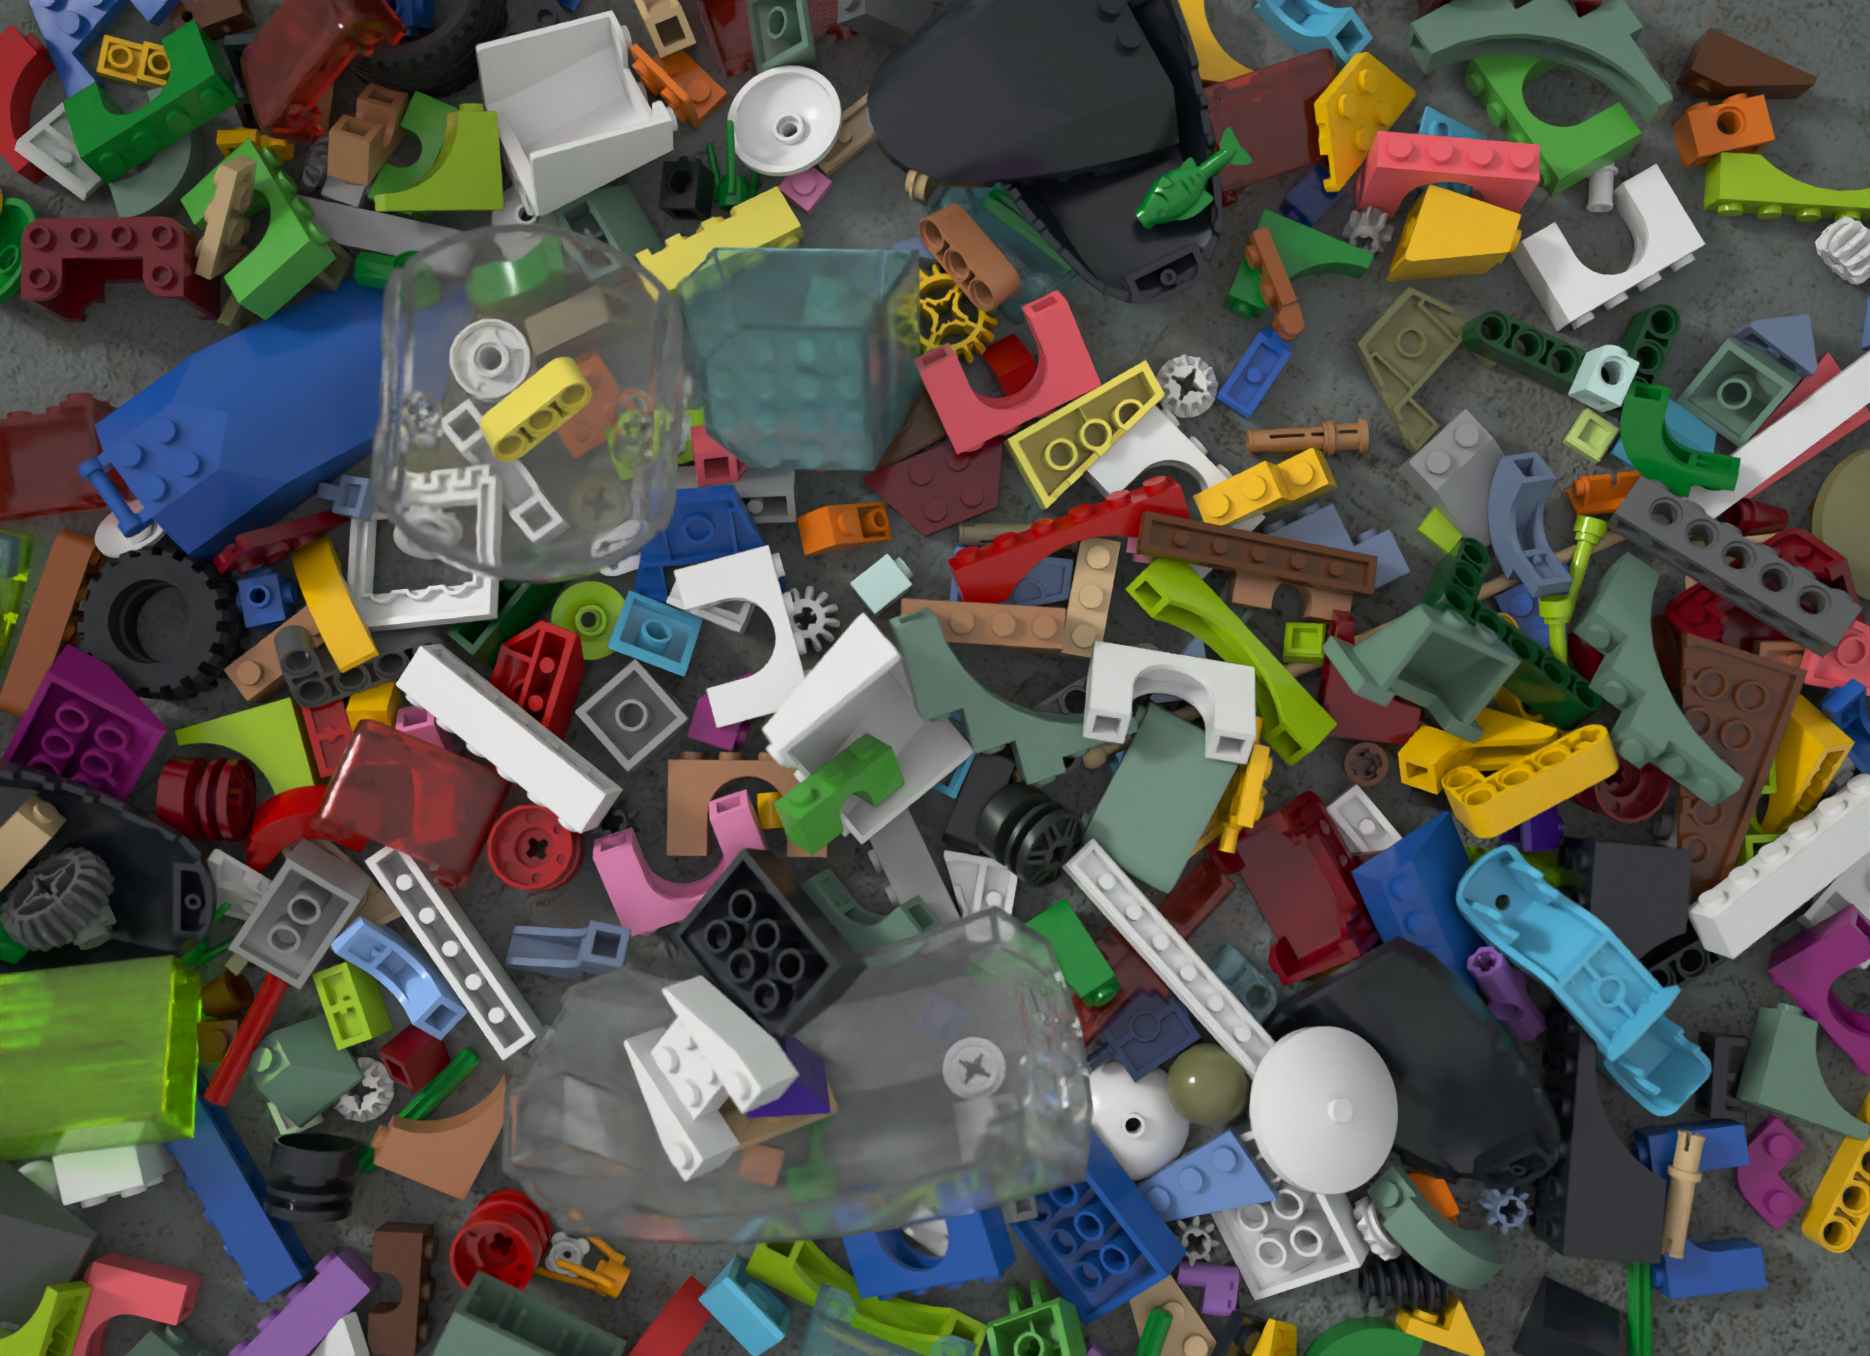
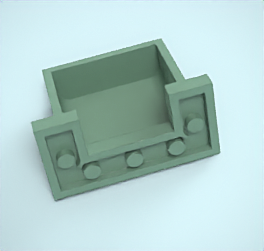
M1419 604L1357 645H1352L1331 635L1322 647L1356 695L1385 707L1395 695L1428 708L1445 732L1474 744L1484 733V730L1475 720L1476 717L1521 663L1513 651L1500 641L1498 636L1487 626L1481 623L1472 626L1453 610L1447 609L1443 613L1426 604Z

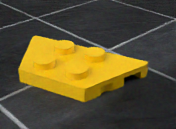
M1369 52L1356 53L1314 103L1316 124L1319 127L1320 155H1328L1331 177L1323 180L1326 192H1338L1366 159L1377 132L1388 131L1416 96L1413 88Z

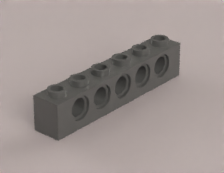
M1642 475L1607 524L1609 529L1821 658H1824L1838 645L1863 608L1854 603L1853 598L1846 592L1827 587L1817 581L1815 575L1809 570L1800 566H1792L1779 558L1778 553L1769 546L1755 544L1742 536L1741 531L1734 525L1726 522L1720 523L1707 515L1705 510L1697 503L1683 501L1670 493L1669 488L1662 482L1654 479L1648 480ZM1652 514L1664 515L1668 518L1670 525L1657 523ZM1689 535L1701 537L1706 547H1698L1692 544L1689 540ZM1725 557L1736 558L1740 562L1742 569L1730 567L1726 563ZM1766 578L1774 581L1778 587V592L1768 590L1763 585L1762 579ZM1799 601L1809 602L1814 607L1815 614L1803 611Z

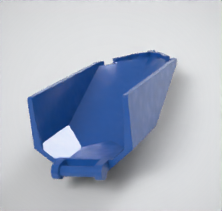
M433 274L438 286V293L432 300L423 304L407 303L401 292L358 285L355 278H347L340 282L336 292L325 289L272 315L268 320L257 322L194 353L95 424L103 453L83 462L77 468V471L85 482L92 483L119 521L117 527L125 538L141 533L156 522L188 555L214 562L213 559L222 553L225 547L233 543L238 545L235 540L238 535L272 526L315 495L320 482L330 484L441 403L445 389L442 387L449 371L448 349L454 335L466 323L472 321L476 311L473 307L474 299H466L463 276L461 274ZM112 468H116L144 507L139 512L134 514L106 475Z

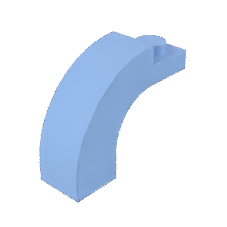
M359 915L331 943L335 954L379 980L399 1000L412 1024L435 1038L441 1040L469 1012L445 976L417 948L385 924L378 927Z

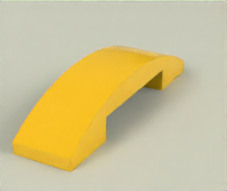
M326 535L316 540L315 543L293 552L292 561L302 593L338 669L344 673L379 655L368 626L360 617L340 570L342 564L330 537Z

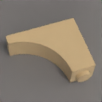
M35 794L0 827V892L67 820L58 813L53 805L42 801Z

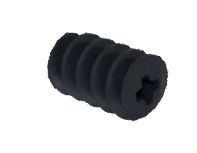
M1368 1255L1362 1266L1359 1267L1358 1288L1363 1308L1369 1307L1371 1296L1376 1297L1379 1308H1385L1387 1297L1392 1298L1395 1309H1401L1403 1297L1408 1298L1411 1309L1415 1310L1418 1307L1420 1298H1424L1427 1310L1434 1309L1436 1298H1440L1441 1304L1444 1307L1447 1306L1448 1282L1437 1277L1415 1259L1411 1262L1408 1256H1400L1397 1262L1395 1259L1386 1261L1381 1259L1380 1262L1375 1255Z

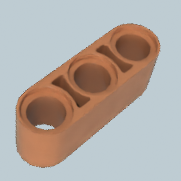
M955 203L949 204L919 222L918 233L924 246L977 308L984 312L990 311L1020 293L1021 279L1016 269L960 205Z

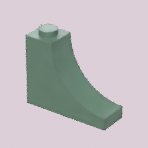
M1778 1003L1777 1008L1759 1007L1751 1037V1047L1748 1049L1736 1099L1843 1137L1867 1141L1870 1125L1858 1120L1844 1110L1832 1096L1823 1080L1816 1054L1818 1022L1803 1017V1009L1792 1005Z

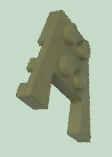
M1409 286L1399 294L1358 339L1353 348L1405 446L1411 453H1415L1435 433L1440 425L1412 399V396L1460 343L1464 345L1461 336L1462 329L1466 322L1471 319L1453 311V307ZM1482 324L1481 332L1486 339L1490 340V329L1485 324ZM1470 351L1487 369L1497 364Z

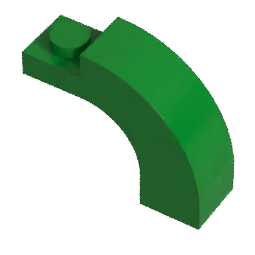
M1632 381L1623 405L1620 434L1624 450L1636 470L1648 480L1654 479L1662 482L1669 488L1670 493L1683 497H1689L1692 484L1701 485L1703 488L1711 491H1721L1723 489L1735 491L1741 458L1697 451L1680 444L1670 434L1665 421L1671 387Z
M1357 1317L1337 1323L1325 1330L1312 1341L1302 1356H1418L1424 1340L1405 1333L1394 1320L1382 1317Z

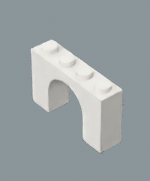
M1657 164L1623 182L1613 191L1612 201L1628 226L1634 241L1633 259L1626 272L1616 275H1604L1585 267L1575 256L1556 222L1521 241L1515 251L1510 253L1556 331L1569 324L1573 330H1576L1595 318L1592 313L1595 309L1604 305L1608 311L1628 299L1625 293L1628 290L1637 286L1641 292L1660 281L1662 277L1659 273L1666 268L1671 267L1673 272H1676L1696 260L1692 253L1705 245Z
M1156 405L1125 432L1084 474L1085 479L1105 499L1107 495L1115 491L1126 490L1140 475L1156 467L1168 466L1185 471L1195 479L1202 491L1233 476L1224 466L1220 464L1215 466L1205 456L1207 450L1200 441L1193 436L1188 439L1177 428L1180 423L1169 410L1165 408L1160 410ZM1261 514L1230 527L1252 531L1266 517ZM1188 564L1201 579L1213 569Z
M769 545L674 570L685 611L690 612L727 601H747L763 609L770 617L775 629V648L764 668L747 678L706 689L717 728L777 712L812 671L811 669L803 670L799 655L807 653L801 630L793 632L789 616L796 615L790 591L782 593L778 578L785 576L780 554H771Z
M1101 641L1094 642L1087 673L1083 737L1123 744L1131 718L1132 701L1144 694L1166 693L1186 700L1202 715L1205 722V758L1241 764L1247 763L1256 737L1255 667Z

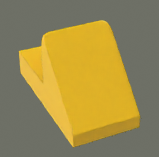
M1448 1290L1447 1306H1442L1440 1315L1421 1306H1418L1414 1311L1402 1306L1399 1309L1396 1322L1405 1333L1469 1356H1484L1485 1351L1461 1301L1451 1290Z

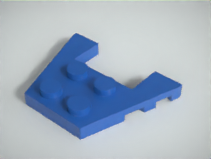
M29 0V3L66 94L70 98L95 81L103 89L106 87L85 62L83 55L130 2L133 3L149 23L159 27L181 1Z
M734 484L653 491L634 593L658 602L667 601L669 587L665 566L704 563L767 545ZM785 576L779 577L781 591H785L786 578Z

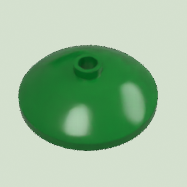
M19 198L3 199L0 215V305L13 298L21 290L22 234L29 223L40 219L37 210L31 204Z

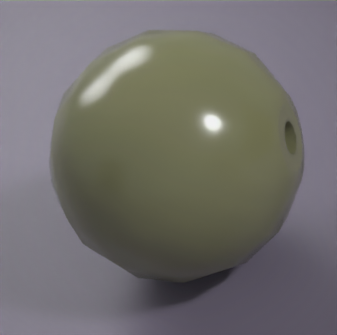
M1211 1042L1194 1044L1180 1052L1170 1066L1166 1083L1170 1100L1176 1112L1190 1123L1206 1128L1224 1126L1238 1118L1248 1103L1251 1090L1249 1076L1244 1072L1243 1067L1221 1045Z

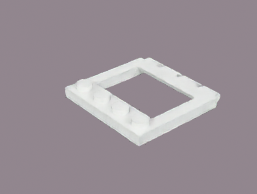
M489 465L466 468L463 474L458 469L429 473L427 477L424 474L395 477L392 479V482L388 478L374 480L381 483L371 521L351 518L347 574L348 589L359 615L367 624L369 631L378 632L497 619L503 482L496 478L494 467ZM420 508L426 514L434 513L437 510L438 512L476 508L473 581L465 582L461 585L428 586L426 589L392 590L390 593L373 594L377 520L403 517L405 512L416 515Z

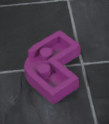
M1770 1114L1746 1138L1750 1165L1735 1167L1737 1184L1734 1187L1741 1198L1770 1228L1778 1231L1806 1204L1778 1175L1806 1146L1778 1117Z

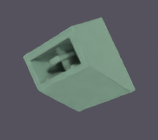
M628 184L593 190L552 211L594 284L597 282L613 284L642 267L635 254L648 248L653 255L664 249Z

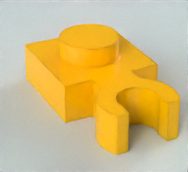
M237 127L233 130H217L216 144L225 158L247 138H250L262 148L266 145L270 146L283 161L294 160L295 145L288 143L287 132L273 131L268 135H260L257 129Z

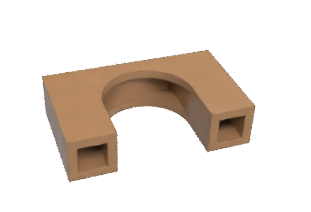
M902 598L901 616L928 607L936 615L947 645L997 646L1018 649V653L1058 655L1064 647L1066 608Z
M679 752V760L668 759L667 856L711 855L712 824L709 818V801L715 800L720 791L730 782L747 776L761 778L772 784L783 797L793 787L800 784L793 774L798 769H793L792 767L787 769L785 766L782 768L769 752H758V760H742V752H719L718 760H703V752ZM787 837V857L829 856V843L817 853L811 855Z

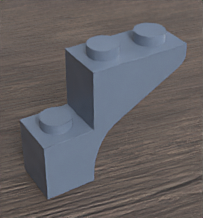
M1319 502L1297 512L1299 520L1286 525L1284 519H1281L1262 529L1263 533L1267 535L1378 556L1374 589L1411 572L1390 529L1378 534L1376 529L1372 528L1354 537L1353 539L1356 543L1354 546L1333 503L1321 508Z
M591 920L589 926L582 929L515 926L504 966L506 968L584 982L586 972L623 979L632 941L631 928Z

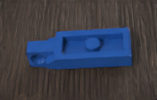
M1266 326L1262 332L1258 333L1215 397L1216 401L1246 421L1292 355L1291 351L1295 346L1290 342L1287 343V341L1282 342L1283 340L1276 336L1277 332L1270 330Z

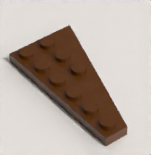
M1682 632L1680 711L1709 748L1744 778L1737 792L1714 807L1678 782L1677 848L1692 850L1689 892L1701 895L1725 880L1733 869L1808 671Z

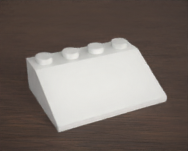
M1251 1120L1235 1127L1234 1129L1279 1193L1277 1200L1210 1213L1254 1300L1256 1301L1361 1267L1370 1250V1245L1367 1241H1363V1235L1357 1228L1358 1221L1354 1217L1353 1208L1346 1194L1313 1193L1298 1189L1285 1182L1269 1167L1259 1151L1253 1135Z

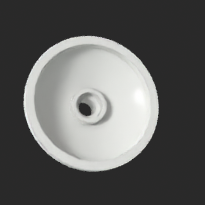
M787 65L766 70L748 81L734 98L727 121L732 120L734 122L735 153L747 167L764 175L789 176L813 167L830 152L842 128L843 112L836 90L823 75L803 66ZM797 131L793 136L787 137L790 132Z
M1116 1060L1098 1067L1084 1079L1074 1095L1070 1110L1071 1129L1086 1120L1132 1180L1146 1179L1174 1162L1186 1143L1190 1122L1178 1114L1172 1105L1166 1085L1168 1078L1166 1071L1158 1067L1135 1083L1125 1067ZM1130 1118H1137L1140 1121V1125L1135 1131H1129L1125 1127L1127 1120Z

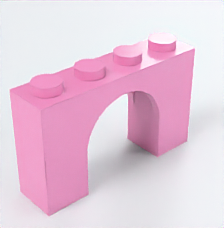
M747 789L709 801L710 822L723 856L719 865L711 874L695 882H670L654 873L646 862L632 827L594 839L593 860L621 926L631 928V937L636 935L646 936L654 933L660 927L675 922L682 923L743 848L770 851Z

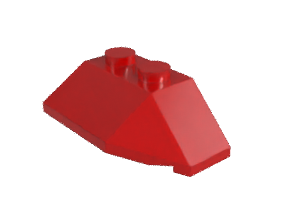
M546 620L537 622L532 627L501 645L490 684L562 741L564 740L585 672L580 633Z

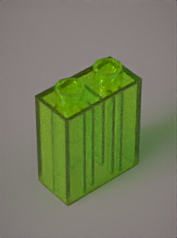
M173 955L0 975V1161L193 1139L199 1056L197 1022L201 1021V990L203 988V980Z

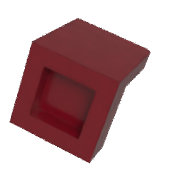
M412 1023L378 1050L390 1079L415 1093L451 1062L443 1038L439 1040Z

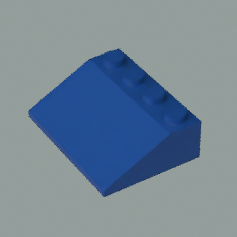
M1443 811L1353 870L1352 875L1382 944L1399 936L1428 949L1475 993L1479 986L1467 970L1468 957L1474 955L1479 947H1489V945L1461 916L1457 908L1455 899L1458 884L1472 865L1450 812Z
M1086 1120L1058 1138L1012 1174V1176L1018 1178L1031 1176L1038 1218L1009 1223V1226L1066 1301L1076 1305L1078 1316L1085 1326L1167 1278L1187 1253L1180 1241Z

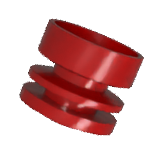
M537 804L520 805L505 812L493 825L487 841L488 859L494 872L505 883L523 890H555L569 883L580 871L585 857V840L582 833L579 834L578 832L566 829L560 824L555 813L549 808ZM538 841L548 843V846L544 849L547 854L545 857L535 856V853L538 851V846L536 845Z
M514 1189L494 1191L479 1201L452 1242L449 1256L452 1273L462 1288L467 1290L478 1270L521 1291L525 1288L549 1247L552 1235L550 1216L541 1202L526 1192Z

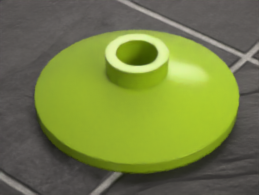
M579 582L568 587L557 598L551 612V623L580 633L585 660L601 659L615 652V650L609 649L607 646L625 600L617 590L602 582ZM586 612H591L594 616V621L590 626H584L581 622V617Z

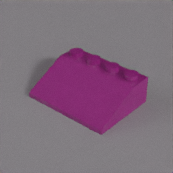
M68 644L47 670L1 760L60 775L125 802L165 734L167 727L107 664Z

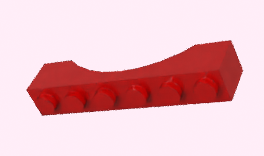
M1156 476L1146 480L1143 483V487L1130 492L1128 490L1115 491L1106 496V501L1092 506L1091 504H1081L1071 508L1066 516L1055 520L1053 518H1044L1034 522L1031 525V529L1018 534L1015 532L1003 533L993 539L994 543L980 548L978 546H970L959 550L955 554L956 557L947 561L961 601L998 604L1006 601L1019 581L1036 564L1051 553L1071 543L1093 537L1115 535L1138 538L1141 515L1145 511L1191 519L1181 486L1171 477Z

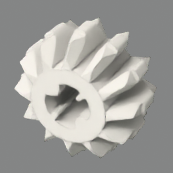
M1844 217L1830 224L1821 232L1822 235L1815 241L1817 254L1823 258L1824 264L1828 265L1832 272L1837 273L1842 280H1848L1851 284L1858 285L1865 282L1870 277V229L1864 227L1860 221Z
M807 586L805 599H801L800 593L794 588L790 591L795 601L793 604L796 615L789 616L792 631H799L802 628L799 622L796 623L797 617H803L805 610L812 611L810 613L812 617H817L816 624H809L808 630H801L806 652L808 650V641H812L813 647L817 652L822 651V645L818 640L820 636H823L829 642H833L835 639L830 632L826 631V627H840L839 620L827 618V616L836 613L838 607L836 604H830L822 608L829 597L826 592H822L813 601V587Z

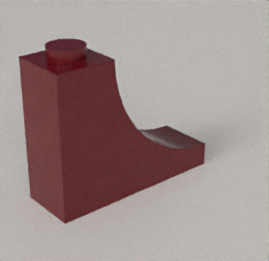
M1333 609L1328 639L1332 635L1355 645L1356 622L1349 611ZM1325 653L1316 702L1337 723L1327 736L1405 745L1419 727L1424 724V710H1421L1418 704L1397 695L1393 697L1386 707L1356 695Z

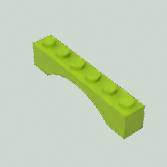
M1721 152L1705 165L1703 210L1718 211V215L1722 217H1734L1743 213L1757 214L1756 217L1759 219H1776L1782 215L1796 216L1795 220L1799 222H1812L1821 218L1834 219V222H1837L1844 217H1850L1856 221H1870V188L1845 191L1818 188L1793 179L1775 168L1762 155Z
M1158 558L1125 589L1152 619L1170 623L1191 633L1210 646L1227 663L1255 667V711L1258 717L1264 718L1261 729L1262 737L1290 767L1313 751L1337 725L1324 708L1315 701L1296 678L1287 671L1268 648L1258 640L1188 563Z
M773 1217L770 1218L744 1273L908 1356H978L986 1335L987 1325L953 1308L934 1307L910 1302L898 1297L885 1301H879L877 1296L861 1299L855 1278L831 1261L807 1234Z

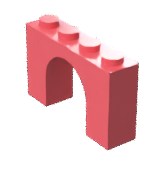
M1378 131L1356 178L1355 210L1360 212L1364 208L1372 206L1382 210L1384 213L1387 212V218H1394L1403 198L1413 189L1437 182H1457L1473 187L1471 198L1519 214L1540 181V145Z
M1058 290L1021 307L1036 341L1039 361L1031 381L1022 390L1013 395L993 398L984 396L972 389L949 342L913 359L938 417L957 454L978 450L985 444V441L999 434H1011L1018 430L1022 423L1034 417H1046L1052 414L1057 409V406L1070 400L1075 401L1101 386L1069 304Z
M112 1251L93 1261L88 1266L83 1277V1282L92 1286L71 1356H105L103 1347L104 1335L108 1324L114 1316L124 1314L136 1315L177 1326L192 1315L203 1275Z

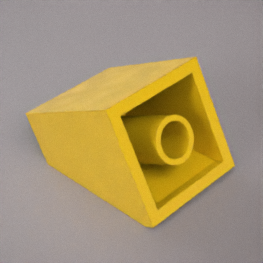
M1429 184L1409 208L1385 280L1402 282L1486 274L1495 264H1501L1507 253L1515 251L1522 234V230L1517 229L1521 214Z

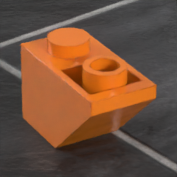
M884 502L827 505L797 517L805 556L836 553L892 540Z

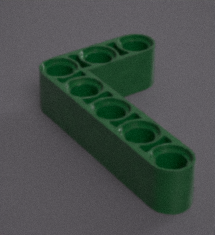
M1665 303L1657 304L1638 312L1629 321L1619 347L1628 352V357L1636 360L1638 353L1643 359V368L1638 366L1632 381L1657 385L1680 328V315L1673 306ZM1496 310L1487 311L1466 322L1461 334L1462 342L1470 351L1567 396L1587 353L1576 346ZM1651 318L1657 323V332L1651 326ZM1482 324H1485L1490 329V340L1483 336L1481 332ZM1517 340L1524 344L1525 356L1518 352L1516 347ZM1552 356L1557 358L1560 363L1559 372L1552 366ZM1602 367V379L1608 384L1609 374ZM1624 401L1621 407L1603 413L1614 417L1621 416Z
M1470 537L1464 538L1437 563L1422 604H1426L1443 613L1447 609L1453 610L1461 615L1468 624L1475 626L1477 623H1481L1491 629L1498 636V639L1507 645L1521 661L1502 686L1558 728L1564 731L1573 730L1602 708V697L1589 688V681L1477 599L1490 564V555L1485 546L1478 540Z

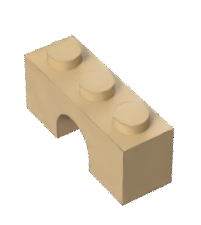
M1096 537L1078 541V551L1075 555L1071 577V591L1065 614L1064 647L1058 656L1090 661L1094 642H1103L1121 542Z

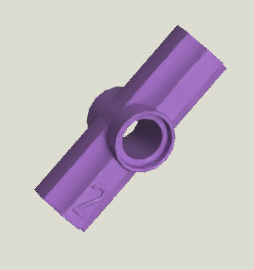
M1493 946L1479 947L1474 955L1468 957L1467 970L1487 997V1008L1497 1020L1504 1022L1510 1033L1515 1034L1520 1041H1532L1540 1032L1545 1030V1018L1526 991L1527 977L1523 972L1511 968L1504 955L1498 953Z

